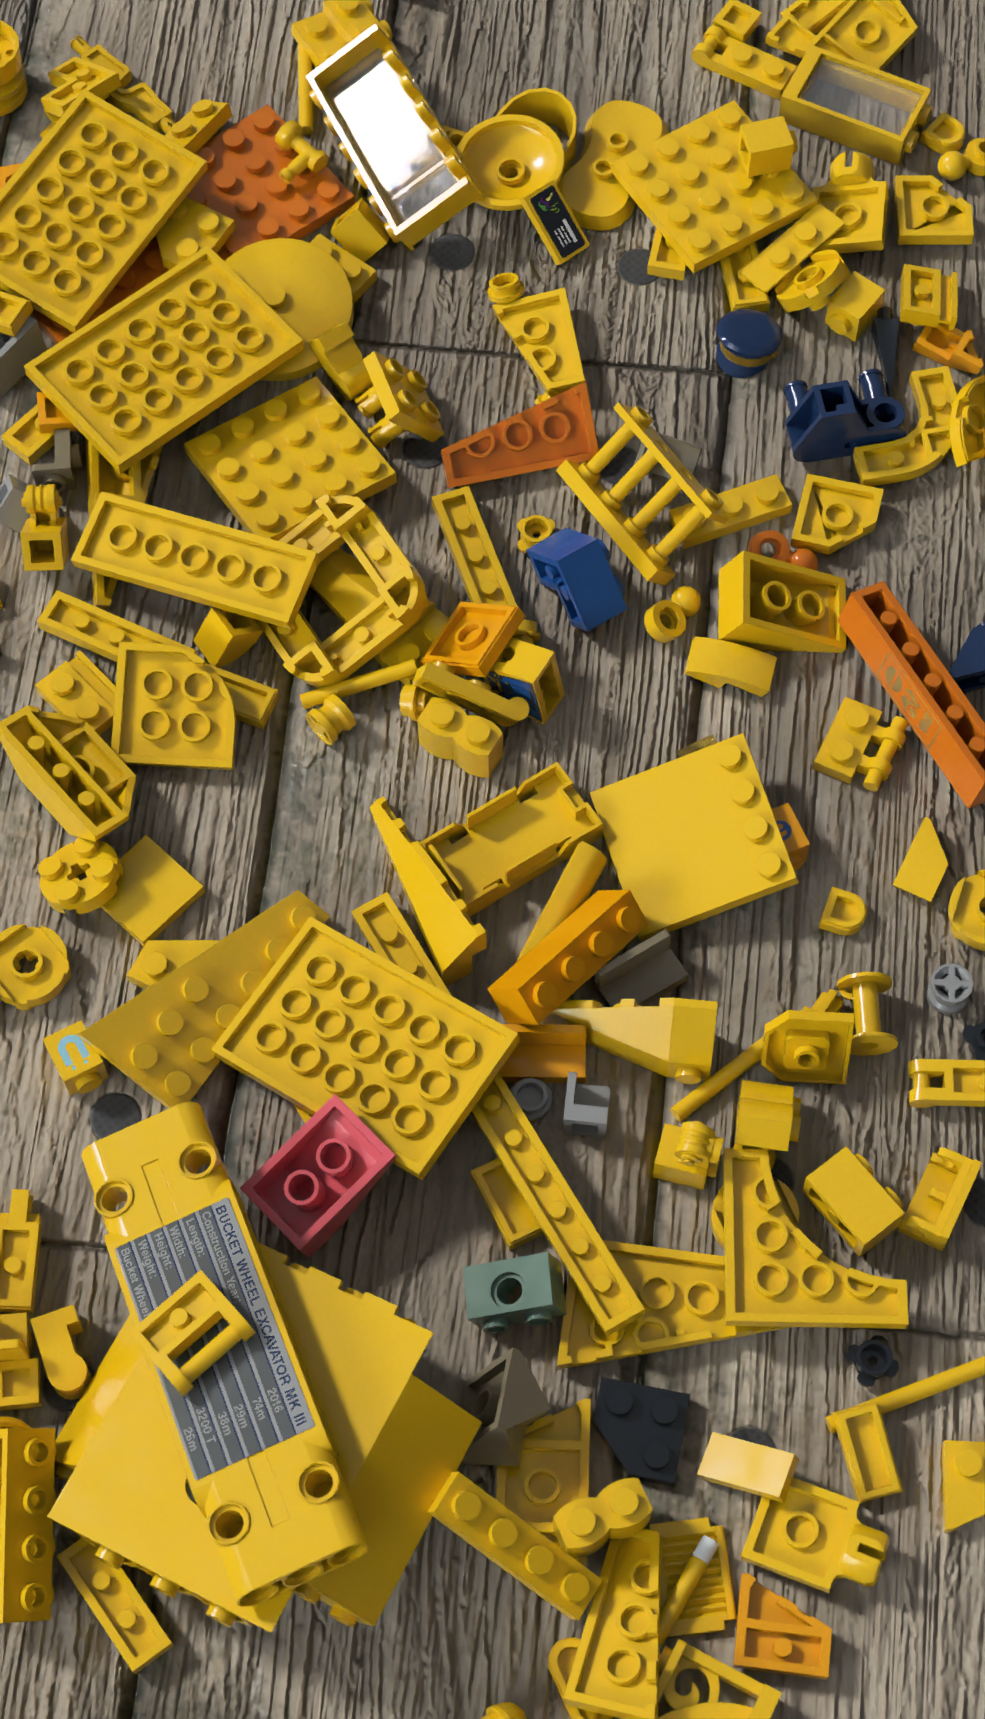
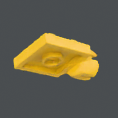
M853 151L852 167H846L847 153L839 154L831 163L830 177L827 184L813 187L812 193L818 198V203L842 219L844 226L812 254L830 249L836 250L839 254L884 250L889 189L887 181L874 180V164L866 154Z
M793 1477L784 1503L766 1497L761 1498L741 1554V1560L826 1593H830L833 1583L836 1579L841 1578L871 1587L875 1585L881 1574L880 1569L882 1563L885 1562L888 1552L889 1536L885 1532L863 1525L857 1519L860 1502Z

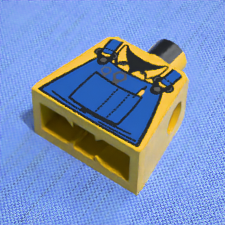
M515 638L510 639L487 676L483 677L485 683L491 686V692L508 700L513 697L525 699L529 704L528 717L544 725L565 695L555 652Z

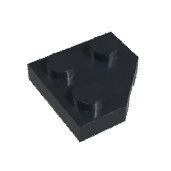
M601 1377L593 1417L594 1428L600 1437L606 1441L628 1478H639L640 1481L674 1487L690 1394Z

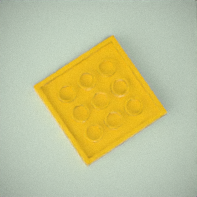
M744 733L589 792L597 816L603 822V834L622 890L631 891L649 924L638 934L641 942L664 929H667L668 932L677 930L799 883Z

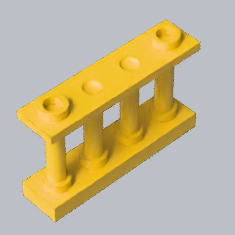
M618 402L613 409L625 422L588 463L583 462L580 464L566 459L556 471L648 582L666 586L676 575L667 564L670 561L668 556L705 517L725 524L730 518L721 509V506L724 504L721 498L711 489H704L650 425L653 422L651 416L638 405L630 407ZM636 435L648 449L647 452L611 490H605L598 482L601 478L599 473ZM659 462L671 478L634 518L628 517L621 509L623 506L622 500ZM683 490L695 506L657 546L651 545L644 537L646 534L645 528Z

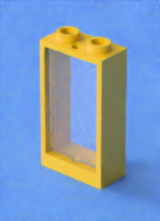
M810 44L781 95L779 116H784L786 123L899 166L905 153L911 154L919 137V132H917L919 127H926L933 111V106L929 105L931 89Z

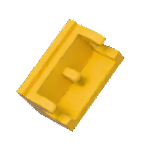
M940 1147L938 1153L933 1152L898 1231L943 1251L982 1162L976 1159L972 1160L943 1147Z

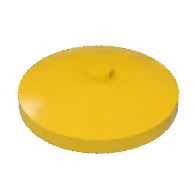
M273 238L255 242L238 250L224 262L304 342V350L260 380H292L321 368L322 365L308 342L335 325L347 322L351 328L354 319L352 290L340 264L320 247L309 242L291 238Z

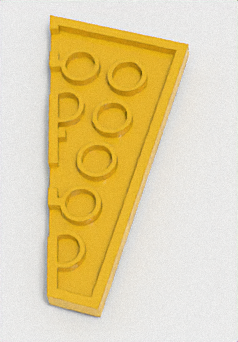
M296 890L76 1036L166 1108L169 1109L175 1105L190 1102L221 1061L215 1057L211 1048L309 917L311 916L325 924L330 915L302 892Z
M603 1240L645 1308L646 1314L613 1334L606 1336L569 1275L565 1300L566 1315H563L556 1370L791 1327L725 1326L724 1256Z

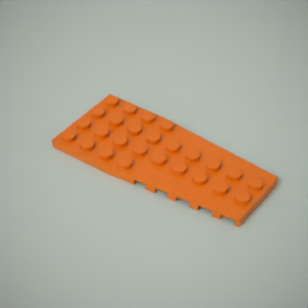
M268 104L208 140L195 153L207 161L208 169L186 197L235 221L236 230L217 253L223 261L238 250L262 240L273 238L300 240L355 204L354 195L327 166L317 173L306 168L302 173L295 176L294 180L289 184L282 180L279 172L283 168H287L299 154L294 149L284 150L275 143V136L285 122ZM156 235L85 325L169 270L163 266ZM35 309L30 314L55 345L73 334L67 328Z

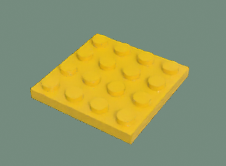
M735 100L613 161L611 164V173L693 274L801 218L818 204V198L792 168L770 174L747 177L737 148L740 124L752 121Z
M317 376L184 443L188 457L246 532L279 541L319 509L315 501L324 495L329 494L331 497L340 495L357 496L363 501L397 483L396 472Z

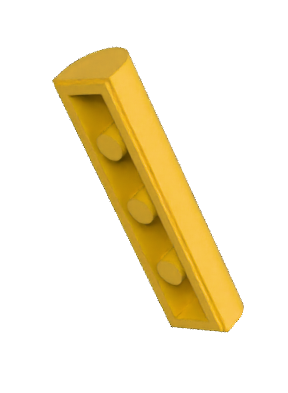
M584 841L578 843L516 963L588 900L607 863V858L600 850Z

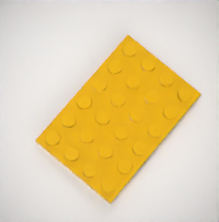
M83 89L0 190V288L9 294L30 300L35 310L71 332H76L85 325L208 169L207 161L88 90Z
M207 245L25 364L24 368L26 375L121 474L304 350V342Z
M310 916L211 1048V1051L215 1054L216 1058L311 1115H314L336 1094L397 1156L392 1162L393 1164L423 1180L521 1040L517 1032Z

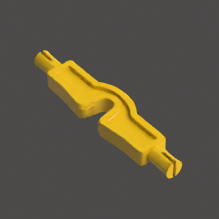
M77 35L76 39L73 38L71 40L70 47L82 59L118 72L122 86L112 91L107 98L113 106L123 112L132 113L143 124L157 132L162 130L167 134L170 131L171 126L175 124L172 111L158 98L148 84L140 83L129 89H124L132 80V73L128 66L112 56L101 45L98 44L91 47L80 35Z

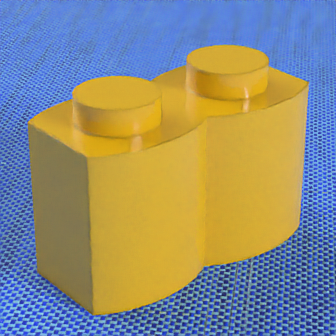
M432 697L417 719L419 743L436 757L454 760L461 769L471 775L489 778L503 756V733L500 728L486 718L467 715L459 705L450 700Z
M742 1080L736 1118L735 1144L788 1152L789 1141L798 1142L801 1123V1098L794 1097V1087Z
M625 1478L606 1486L596 1498H579L561 1507L553 1517V1530L562 1550L574 1559L583 1558L598 1551L608 1539H624L640 1532L651 1520L653 1508L639 1478Z

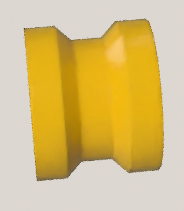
M330 694L324 699L321 708L312 709L305 715L314 733L330 746L338 740L339 733L343 730L349 731L356 726V720L350 709L334 694Z

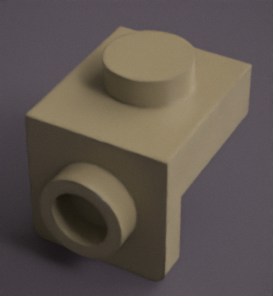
M70 429L54 430L55 463L32 465L36 486L40 484H55L59 492L76 489V467H82L83 464L81 445L74 444Z

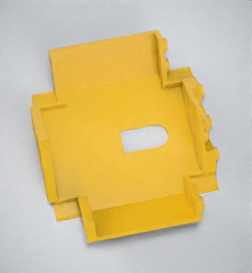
M258 1243L338 1452V1457L335 1459L341 1475L349 1487L352 1504L369 1546L368 1551L353 1562L261 1604L251 1607L238 1606L217 1545L208 1533V1519L203 1516L198 1506L191 1501L187 1493L188 1480L143 1350L129 1334L134 1328L130 1315L55 1440L57 1444L55 1466L57 1469L54 1475L66 1482V1485L47 1517L71 1529L85 1541L97 1547L98 1550L95 1557L118 1570L122 1564L143 1570L153 1577L150 1585L171 1598H175L179 1592L199 1599L209 1606L206 1615L231 1628L235 1621L248 1626L254 1624L272 1633L293 1593L316 1605L319 1599L332 1607L328 1614L346 1626L354 1628L356 1622L375 1627L433 1517L427 1511L451 1472L457 1471L482 1422L412 1374L434 1332L416 1325L417 1323L410 1318L397 1316L396 1314L399 1310L397 1305L371 1293L365 1292L362 1294L350 1288H345L344 1291L340 1290L343 1285L342 1280L310 1266L307 1269L295 1263H291L290 1266L285 1265L288 1260L287 1255ZM327 1481L320 1484L315 1490L314 1497L320 1498L327 1495L332 1489L333 1482ZM240 1521L231 1525L227 1530L226 1539L236 1537L241 1532L244 1523Z

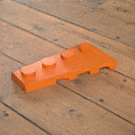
M586 382L441 449L447 488L556 468L566 459L577 463L590 461L599 451Z

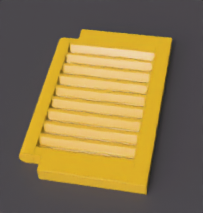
M709 1517L649 1524V1530L660 1532L662 1537L661 1609L702 1536L705 1535L719 1544L667 1638L725 1631L724 1622L737 1620L723 1525L710 1526Z

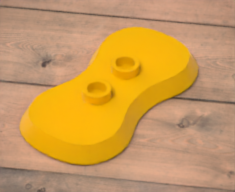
M613 100L602 105L589 117L585 126L583 151L577 162L562 175L557 185L580 227L590 230L607 231L624 224L633 214L636 202L611 173V164L613 161L669 133L665 121L653 110L634 102Z

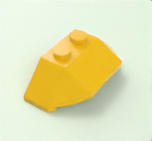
M30 705L0 721V741L20 780L69 835L97 841L129 820L136 775L86 721L59 713L40 711V708Z

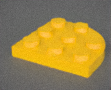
M119 641L111 749L126 765L234 770L237 732L236 711L231 694L219 674L200 656L178 646L161 643Z

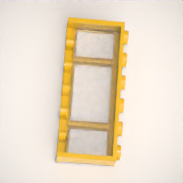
M376 23L306 75L313 88L309 92L311 99L321 111H326L328 116L324 118V122L334 136L337 137L339 135L343 141L338 145L341 152L350 163L354 161L357 166L353 173L364 189H370L372 195L368 198L369 202L380 216L384 215L388 222L383 226L395 243L402 241L412 251L415 249L413 246L468 205L473 202L485 201L394 43Z

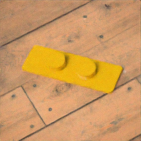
M816 204L743 267L741 275L762 292H769L844 226V221L822 204Z

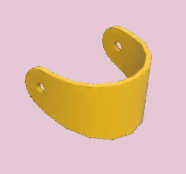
M548 88L528 89L512 97L496 116L507 114L530 116L556 125L567 134L569 141L564 149V174L570 169L576 158L577 116L572 103L561 92Z

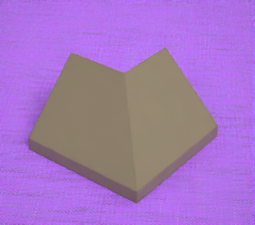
M514 1347L464 1383L460 1407L480 1420L482 1424L460 1464L519 1466L526 1426L551 1410L523 1354Z

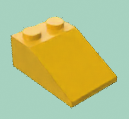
M743 550L719 569L718 640L764 651L842 653L846 650V633L837 620L846 604V579Z

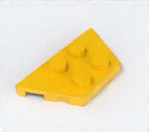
M582 1399L576 1402V1405L553 1416L549 1414L534 1421L532 1425L526 1427L519 1466L497 1465L496 1500L560 1548V1543L553 1530L554 1515L567 1503L579 1498L588 1497L591 1399ZM587 1556L576 1559L585 1567L587 1566Z

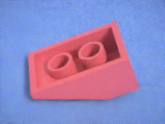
M334 1094L240 1189L299 1251L310 1258L342 1227L397 1156Z

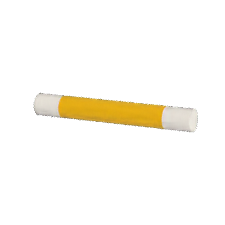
M705 1535L702 1536L661 1609L660 1649L719 1546L716 1541Z

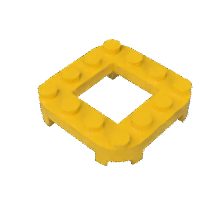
M327 494L315 501L319 509L279 541L316 551L320 557L319 563L346 542L378 587L376 590L381 596L323 642L318 638L300 610L291 629L256 620L284 661L282 665L285 669L303 682L316 688L325 687L348 678L412 627L420 615L426 611L429 603L425 584L419 572L377 513L357 496L340 495L331 497Z

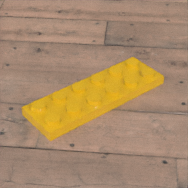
M101 491L71 561L75 567L291 629L317 569L320 557L316 551Z

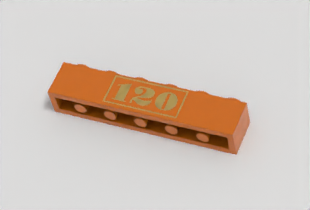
M884 581L852 592L837 620L967 808L970 809L984 803V721Z

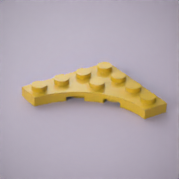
M724 1148L725 1326L907 1329L909 1324L907 1280L870 1275L851 1267L847 1269L823 1255V1251L811 1242L799 1228H795L782 1208L781 1200L772 1178L768 1149Z

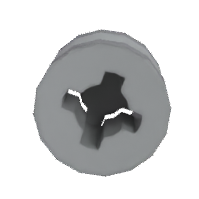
M954 963L943 964L936 968L931 976L926 992L927 1001L932 1009L944 1015H953L962 1011L967 1005L973 989L971 974L961 965ZM943 988L948 992V996L943 992Z

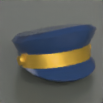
M738 309L727 313L718 321L716 327L720 340L716 349L717 362L725 373L733 377L745 378L759 373L777 355L776 350L780 347L783 338L781 327L775 319L766 313L754 309Z

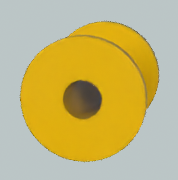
M858 972L840 978L836 983L837 990L843 998L853 1000L856 1034L852 1037L850 1054L870 1056L894 1050L898 1046V1038L890 1033L882 1032L878 994L892 987V978L880 972Z

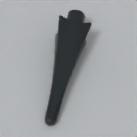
M881 307L877 310V318H874L875 327L871 329V333L877 349L887 395L895 398V371L900 317L893 318L892 308Z

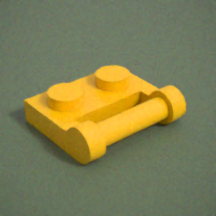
M202 1270L196 1273L129 1332L131 1337L183 1397L194 1388L191 1383L241 1339L246 1342L256 1333ZM224 1318L229 1325L178 1369L173 1361L218 1321Z

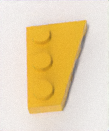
M565 287L519 298L508 303L492 305L495 316L545 390L552 389L562 393L586 382Z

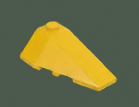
M660 998L659 1006H640L635 999H621V1003L615 1004L613 1007H603L600 1002L595 1000H567L543 1020V1024L586 1025L587 1044L665 1077L675 1078L680 1083L697 1084L701 1080L706 1081L710 1076L718 1002L684 998Z

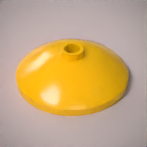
M507 114L484 120L464 135L456 149L485 201L475 203L489 209L501 211L523 209L524 207L520 199L550 180L554 179L556 185H558L564 171V150L559 137L544 122L530 116Z

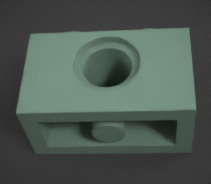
M549 1252L463 1267L467 1320L483 1329L485 1333L505 1332L510 1329L511 1324L526 1322V1325L529 1326L547 1325L552 1323V1317L566 1315L562 1265ZM522 1286V1294L519 1300L513 1304H508L510 1292L514 1288Z

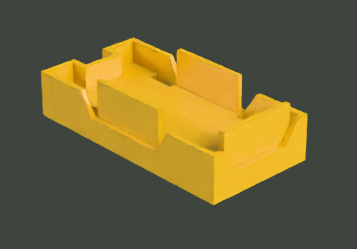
M555 762L523 781L518 789L514 786L466 815V823L458 824L453 822L419 843L446 877L457 899H462L467 905L468 911L466 913L470 917L571 857L579 842L584 841L591 845L601 839L603 836V822L588 802H584L573 787V782L560 764ZM534 794V796L521 803V801ZM463 835H466L465 837H463V838L459 839L458 841L454 842L453 844H451L453 841L457 840L458 838L462 837Z

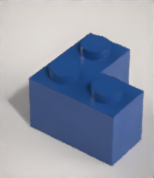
M564 528L526 549L540 583L557 590L571 625L588 632L628 609L622 597L625 595L624 586L620 579L611 571L608 564L610 553L602 540L569 528Z

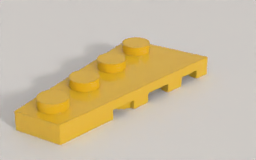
M642 1529L628 1538L610 1540L599 1576L602 1582L594 1594L563 1699L567 1706L621 1719H658L662 1537L660 1532Z

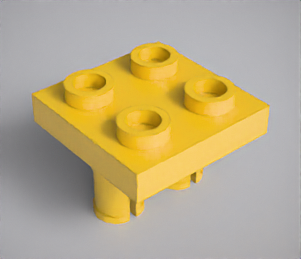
M373 351L363 359L373 386L361 396L355 398V402L359 405L357 406L359 411L369 419L380 409H384L386 416L374 426L368 428V433L372 435L370 438L377 447L383 449L389 442L405 431L412 432L431 442H435L444 435L438 420L441 417L440 412L434 403L430 401L425 390L428 387L427 382L419 371L415 369L410 370L401 365L395 358L391 357L389 359L376 351Z

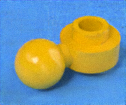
M985 138L971 140L964 154L958 151L944 153L938 161V172L941 177L948 181H955L960 179L966 170L977 176H985Z
M681 586L673 591L670 601L661 600L651 606L644 615V624L649 635L661 643L671 642L680 636L686 628L685 618L695 615L701 607L700 594L690 586Z

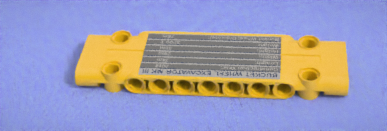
M184 1102L88 1145L82 1151L81 1157L94 1192V1206L102 1216L108 1232L104 1235V1240L134 1327L196 1273L202 1270L256 1332L246 1342L241 1339L191 1384L194 1388L184 1397L143 1351L189 1486L198 1508L203 1516L208 1519V1533L217 1545L237 1605L240 1607H251L261 1604L362 1557L368 1551L369 1546L352 1504L349 1487L343 1479L335 1459L338 1457L335 1443L246 1210L234 1183L228 1178V1169L221 1160L201 1105L197 1102ZM205 1164H210L207 1170H205L202 1173L196 1174L197 1170L201 1166ZM127 1201L123 1208L114 1211V1208L119 1203ZM222 1318L178 1356L173 1363L178 1369L181 1368L222 1332L229 1323ZM327 1481L333 1482L332 1489L327 1495L320 1498L314 1497L315 1490L320 1484ZM240 1521L244 1523L241 1532L236 1537L226 1539L227 1530L231 1525Z

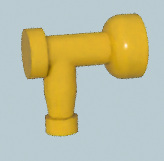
M289 120L278 130L275 136V143L284 150L294 149L299 154L287 168H283L279 172L280 177L285 183H291L294 177L302 173L306 168L317 173L326 166L329 156L323 150L317 151L303 138V128L295 120Z

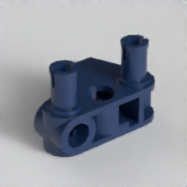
M869 369L859 375L858 381L863 392V400L859 399L848 380L813 385L809 391L807 383L802 380L792 381L784 386L783 392L790 411V415L785 421V426L795 460L799 462H814L853 456L854 447L891 442L907 436L903 423L905 410L899 401L887 395L881 370Z

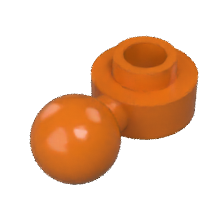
M761 531L755 534L749 542L748 552L762 555L761 547L763 544L769 543L773 548V553L769 558L816 571L818 569V558L813 551L806 548L791 551L788 540L778 531Z

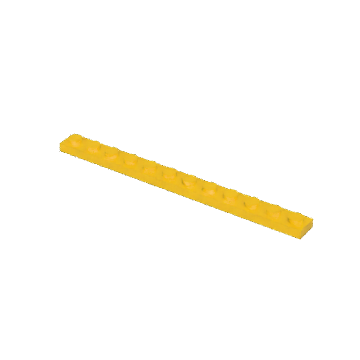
M388 892L351 911L355 923L373 952L451 995ZM498 1072L472 1109L471 1114L606 1336H609L645 1315V1308Z

